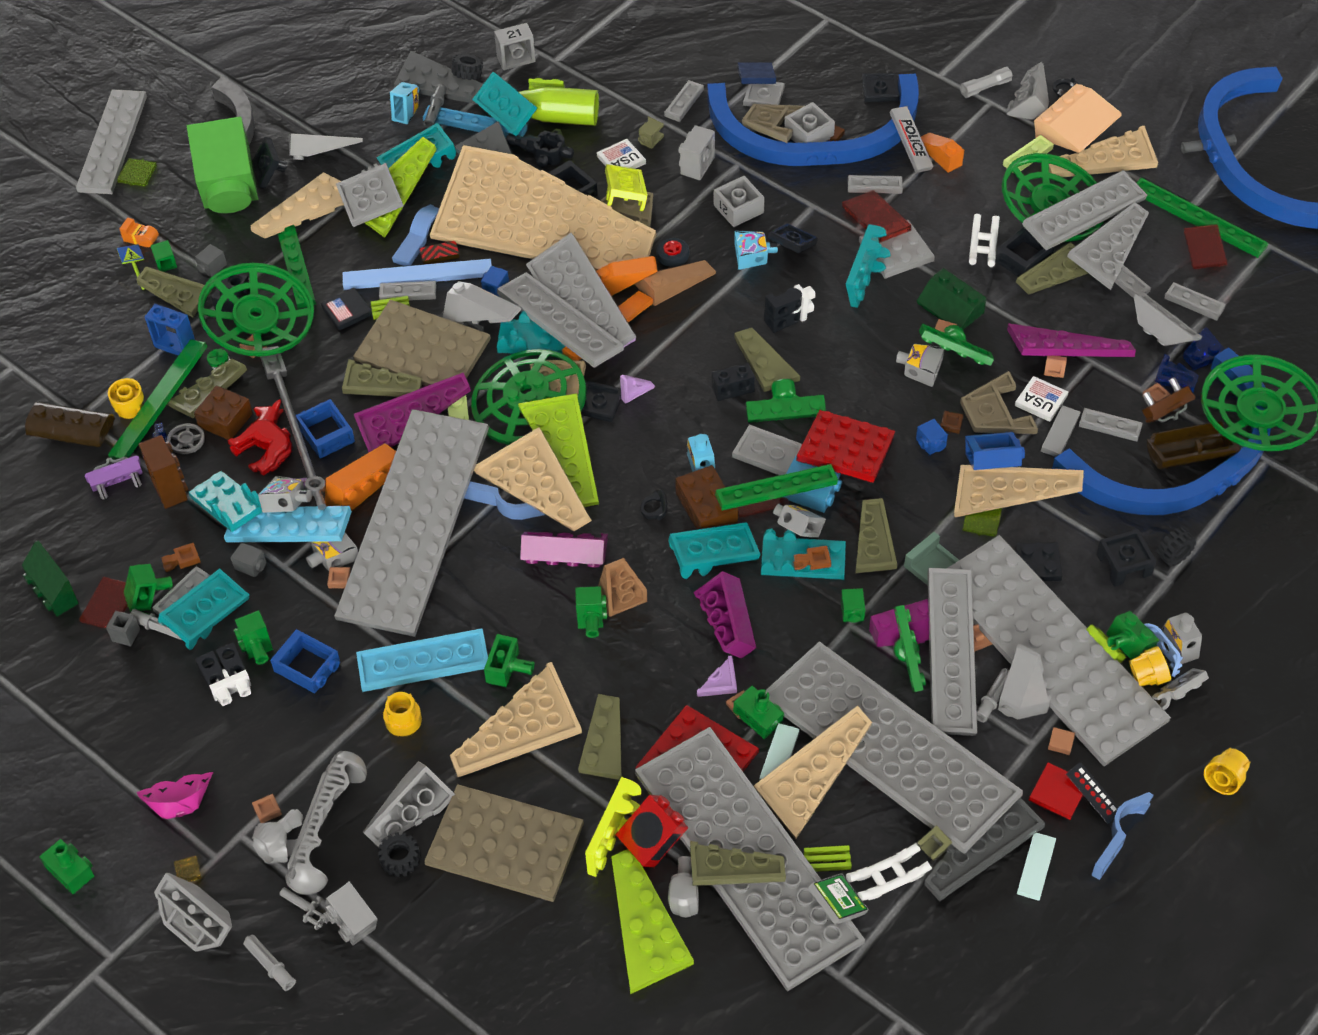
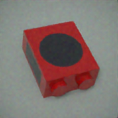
M649 795L615 834L643 867H655L689 828L683 822V816L677 811H673L669 806L670 802L662 795Z

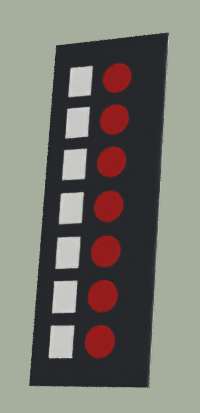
M1080 762L1066 775L1108 824L1114 819L1119 807Z

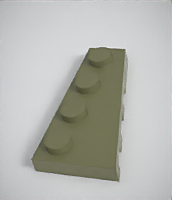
M1070 242L1019 276L1016 283L1029 295L1086 275L1088 272L1067 257L1069 251L1075 248Z
M145 267L137 277L138 285L192 318L197 313L198 299L204 287L203 284L149 267Z
M753 328L734 333L737 344L764 392L772 390V383L779 379H791L794 382L800 381V375Z
M230 359L212 370L210 376L197 379L196 384L188 389L186 387L179 391L180 394L171 398L167 405L194 418L195 410L216 385L227 389L247 371V368L244 364Z
M349 359L342 391L343 394L400 397L421 389L422 378L401 372L397 374L391 373L389 369L381 368L380 370L372 368L371 365L365 363L363 365L356 364L354 360Z
M883 498L863 500L856 573L897 569V561Z
M598 694L578 768L579 773L617 780L621 779L619 697Z
M690 841L693 886L786 881L784 856L753 852L751 854L742 852V849L732 848V850L719 848V845L709 844V846L698 845V842Z

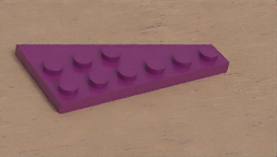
M1008 323L1007 331L1021 355L1135 357L1136 349L1127 340H1116L1070 333L1063 330L1056 331Z
M460 373L355 413L354 417L368 452L373 451L384 443L391 448L399 443L412 409L439 414L469 393L471 389L464 373Z

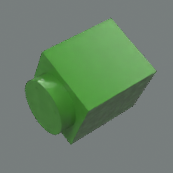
M241 116L187 125L195 181L204 208H209L217 213H234L248 207L251 201L258 200L249 143Z

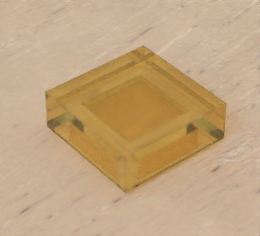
M196 855L174 861L177 877L188 882L202 878Z

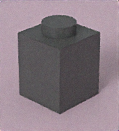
M211 244L195 256L199 272L210 277L227 265L224 252Z
M242 542L231 556L235 570L255 578L266 565L263 550Z
M119 611L114 612L106 627L112 642L132 646L140 631L135 615Z

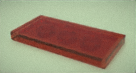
M874 190L842 202V207L865 229H867L868 224L886 230V236L878 237L879 243L911 231V224Z

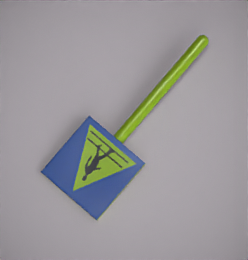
M139 244L117 248L122 264L132 263L138 277L140 273L135 262L144 260Z

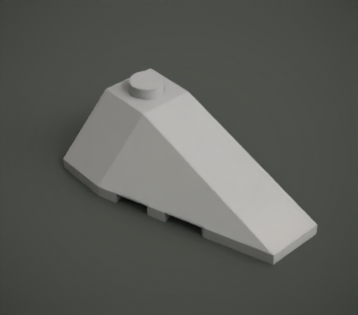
M1042 62L1026 72L1020 83L1022 86L1014 93L1015 100L1010 101L1006 112L1008 116L1035 119L1048 109L1049 98Z
M289 134V156H293L295 160H304V157L363 142V138Z
M458 281L447 292L443 318L462 325L466 321H472L473 324H479L482 320H488L489 323L510 322L521 311V308L478 286Z
M1021 644L1018 645L999 701L998 710L1004 715L1018 720L1048 712L1051 695L1046 690L1048 686L1047 680L1043 679L1042 673L1044 668L1040 653Z
M418 761L402 778L363 833L379 847L380 844L382 845L384 838L388 839V835L391 834L393 837L397 832H399V835H402L404 831L414 825L417 826L428 817L440 813L455 794L426 765Z

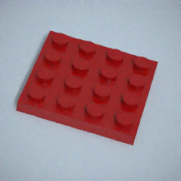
M819 410L797 454L796 461L817 467L831 464L837 473L874 483L894 439L895 431L886 427L872 425L868 422H861L846 416L833 414L829 411Z
M686 705L635 769L709 727L743 772L759 753V748Z

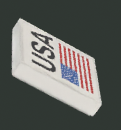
M628 139L597 152L598 159L605 166L609 164L636 169L646 164V159Z
M1033 376L1016 400L1015 406L1051 422L1067 398L1068 391Z

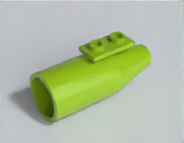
M535 78L529 79V90L519 91L521 95L537 107V110L531 116L532 119L548 123L596 126L599 110L598 90L565 88L564 81Z

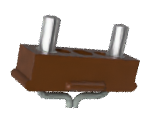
M1175 377L1169 380L1175 392L1154 403L1150 393H1144L1143 397L1148 407L1144 408L1142 412L1146 417V423L1156 420L1165 422L1171 418L1174 421L1179 419L1178 414L1187 409V403L1195 399L1196 395L1192 393L1189 386L1181 388ZM1184 405L1183 409L1176 412L1175 417L1168 416L1165 419H1161V417Z

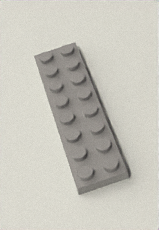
M111 91L76 185L77 192L113 194L147 98L146 91Z
M1123 170L1025 219L1022 225L1045 250H1048L1122 212L1134 202L1138 204L1144 201L1148 195Z
M527 272L497 288V293L500 297L521 308L520 312L525 311L529 319L592 367L600 365L624 350V345Z
M929 568L927 574L932 724L947 735L976 736L977 714L971 570Z

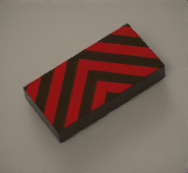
M456 241L420 248L423 265L460 258Z

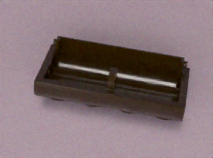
M36 402L27 416L25 431L26 435L101 447L111 426L114 424L115 417L110 413Z
M1217 421V423H1219L1224 429H1226L1222 421ZM1211 423L1153 433L1150 439H1147L1149 456L1158 469L1235 455L1240 449L1237 443L1220 434Z

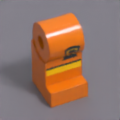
M128 217L119 228L124 242L139 244L144 247H150L159 236L158 231L154 227L135 223L134 219Z

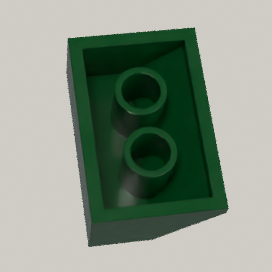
M943 268L930 278L917 299V304L940 320L957 324V326L964 330L984 314L986 297Z
M39 540L36 541L22 564L25 571L22 575L28 585H34L32 589L36 596L44 599L42 602L48 612L52 610L56 616H59L79 603L68 578Z

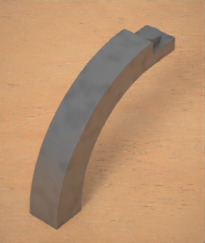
M220 77L211 87L214 100L229 107L237 117L241 116L248 143L250 144L254 134V118L250 102L240 87L228 79Z

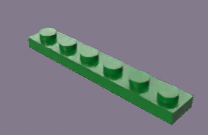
M291 225L286 227L285 231L278 233L287 271L297 277L308 289L314 306L316 302L295 226ZM292 287L297 308H305L306 303L303 296L296 288Z
M829 464L717 489L715 496L721 510H727L837 485L838 478L832 465Z

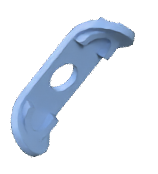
M1145 623L1144 625L1159 639L1157 646L1171 662L1172 677L1175 678L1180 673L1178 668L1182 666L1180 661L1183 657H1181L1178 650L1158 626ZM1164 642L1167 644L1169 651L1165 648Z

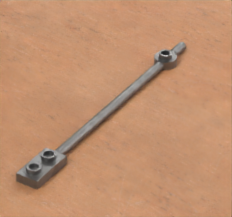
M279 347L262 348V350H271ZM281 353L271 356H260L267 379H275L308 477L305 481V490H311L318 509L324 510L326 504L322 494L325 492V480L315 475L282 378L287 376V370Z

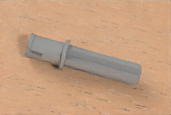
M137 609L131 611L130 614L135 615L138 624L145 626V629H153L182 640L166 625L162 626L159 624L155 614L151 613L149 615Z
M1006 668L1000 671L987 695L981 698V704L976 711L978 721L986 722L992 710L997 708V702L1001 697L1009 670Z
M255 935L245 938L244 946L268 971V976L274 978L284 991L291 989L295 985L296 980L286 971L285 965L282 962H278Z

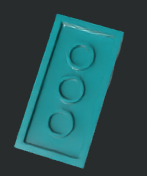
M495 72L491 73L472 99L515 136L519 134L537 110L535 105Z
M436 123L376 158L380 165L386 163L387 167L390 168L416 142L424 137L436 146L437 150L429 163L439 168L442 163L441 157L446 155L447 158L453 160L456 156V149L441 126Z
M868 224L846 281L851 307L858 308L860 301H863L865 288L870 284L871 272H881L886 269V266L882 262L876 261V259L891 256L890 251L879 243L878 237L887 235L886 230L880 226Z
M525 311L521 312L518 320L512 319L510 322L500 323L497 353H517L525 350L544 349L562 354V349L566 347L529 319Z
M222 471L212 475V477L188 492L192 500L231 532H234L262 513L259 496L256 491L251 492L246 483L240 486Z
M747 522L672 533L668 540L669 546L674 551L680 566V574L684 579L691 576L695 569H698L699 573L705 576L711 571L713 566L757 560L760 557L759 549Z
M768 529L763 535L761 575L844 580L846 541L799 539L790 530H787L783 537H777L773 529ZM828 547L831 567L810 570L808 565L804 569L795 570L793 564L794 555L806 554L807 548Z
M218 569L159 614L158 623L170 628L186 643V648L192 650L199 637L206 639L211 633L213 626L246 602L250 595L221 569Z

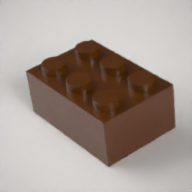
M160 435L140 443L139 447L150 478L164 508L167 509L188 500L185 492L189 490L185 481L182 480L185 478L176 455L171 454L173 449L170 442H165L163 436Z
M713 465L675 478L676 494L696 530L738 524V508L721 510L715 496L717 489L726 487Z

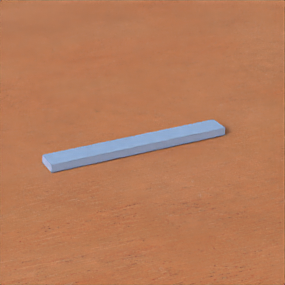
M491 259L343 272L344 290H350L352 288L380 287V283L439 282L482 278L483 274L492 266Z

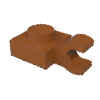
M194 543L173 549L174 554L161 558L165 572L173 570L177 565L182 569L200 563Z
M828 547L807 548L806 554L794 555L793 564L795 570L804 569L808 565L810 570L831 567Z

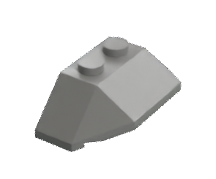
M1136 293L1134 295L1138 324L1143 327L1144 332L1158 338L1157 341L1160 344L1167 346L1201 340L1202 336L1167 311L1146 293Z
M165 873L154 892L156 899H158L163 924L195 952L221 946L232 928L229 912L199 886L173 874Z

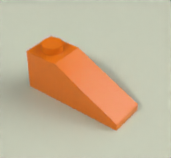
M932 133L921 136L928 155L948 173L962 166L964 149L954 140Z
M649 256L612 262L596 272L612 296L658 271L655 257Z

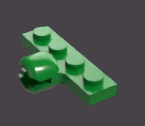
M922 323L919 329L922 339L927 343H937L942 349L956 351L959 356L967 358V356L973 358L980 365L987 364L991 366L994 361L990 351L967 342L963 329L957 325H950L942 332Z
M779 379L772 383V399L746 402L748 423L816 417L819 410L826 411L824 395L799 397L796 395L795 383L791 379Z
M904 605L894 607V613L900 638L894 642L893 653L899 661L906 662L912 691H922L923 685H926L923 672L919 673L918 664H921L919 644L916 641L914 631L910 630L908 622L911 621L909 609H905Z

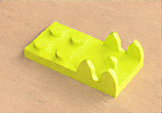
M606 164L605 174L608 183L606 194L607 206L612 205L613 197L624 198V201H628V199L638 200L639 211H644L648 194L642 171Z
M621 777L585 852L589 875L596 877L599 870L604 869L608 850L612 851L616 842L615 834L627 822L624 816L626 814L632 815L640 806V804L631 800V796L641 795L640 786L632 780Z

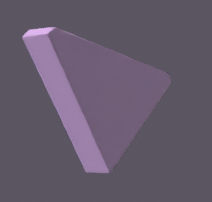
M626 375L620 376L621 399L624 403H628L655 388L651 381Z
M728 656V659L721 667H718L708 678V681L697 690V697L737 693L732 656Z

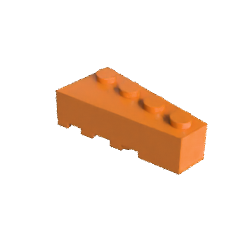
M384 443L327 477L325 484L326 506H350L351 511L357 508L384 485L396 451Z

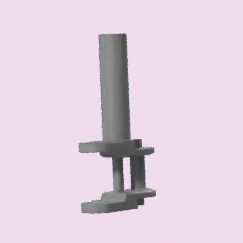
M282 888L280 896L307 912L303 915L304 923L309 921L315 925L314 929L318 930L323 926V923L327 924L329 922L325 913L322 914L315 910L321 902V897L317 896L316 902L312 901L309 903L287 888ZM314 913L320 916L318 921L312 918Z

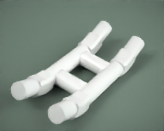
M974 214L969 263L971 265L976 264L977 253L988 254V266L993 267L995 265L999 216L992 217L991 232L982 233L979 232L981 215ZM978 240L990 241L989 247L978 246Z
M914 843L910 847L896 853V855L876 864L847 873L846 879L848 882L865 880L872 876L877 886L857 893L862 901L872 900L921 878L933 868L926 861L919 867L907 873L905 872L900 863L907 861L914 854L921 851L919 845ZM892 867L898 877L886 882L880 872Z

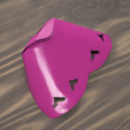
M213 772L202 775H187L177 782H159L151 788L137 792V795L161 818L172 819L193 813L199 808ZM194 781L191 786L185 784L186 782ZM167 787V789L163 793L160 790H158ZM149 793H152L149 798L146 797V796H143V795H148Z

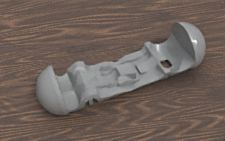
M337 752L327 766L326 771L323 772L289 859L288 871L285 875L287 886L296 893L303 895L315 894L321 891L327 884V876L312 866L309 856L311 851L321 844L322 840L318 837V831L334 804L333 801L348 787L349 783L365 781L367 776L365 763L358 755L352 752Z

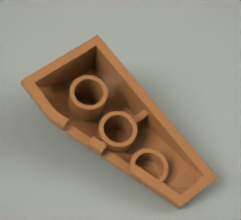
M703 260L660 270L634 285L642 293L653 298V305L656 306L716 274V271Z
M624 558L604 566L598 586H601L602 595H606L607 614L609 617L647 602L646 587Z

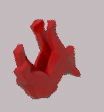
M281 399L277 400L272 406H256L254 412L259 418L251 423L240 436L228 440V444L232 445L230 450L235 456H238L254 445L266 450L260 460L248 465L253 472L260 471L263 476L269 471L276 470L291 455L293 449L292 442L289 439L291 435L288 430L277 426L278 418L284 411V409H279Z

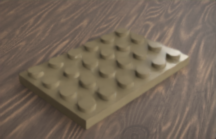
M390 299L353 357L355 361L369 364L376 369L381 370V368L389 369L391 373L397 374L401 372L422 378V385L429 386L460 373H464L467 379L491 337L488 333Z
M457 784L454 791L455 795L452 796L425 858V865L554 902L584 825L583 819Z

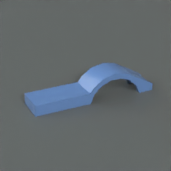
M430 204L416 213L409 234L392 257L393 263L402 266L412 265L420 253V248L424 247L427 243L429 228L436 218L439 208Z
M471 481L464 499L497 506L498 511L510 519L523 520L545 515L527 503L516 505L507 503L501 498L496 487Z
M1150 792L1124 802L1118 808L1111 827L1113 839L1095 864L1092 876L1100 880L1123 847L1126 834L1121 829L1120 819L1128 814L1138 813L1144 815L1151 805L1149 802L1153 798V794Z

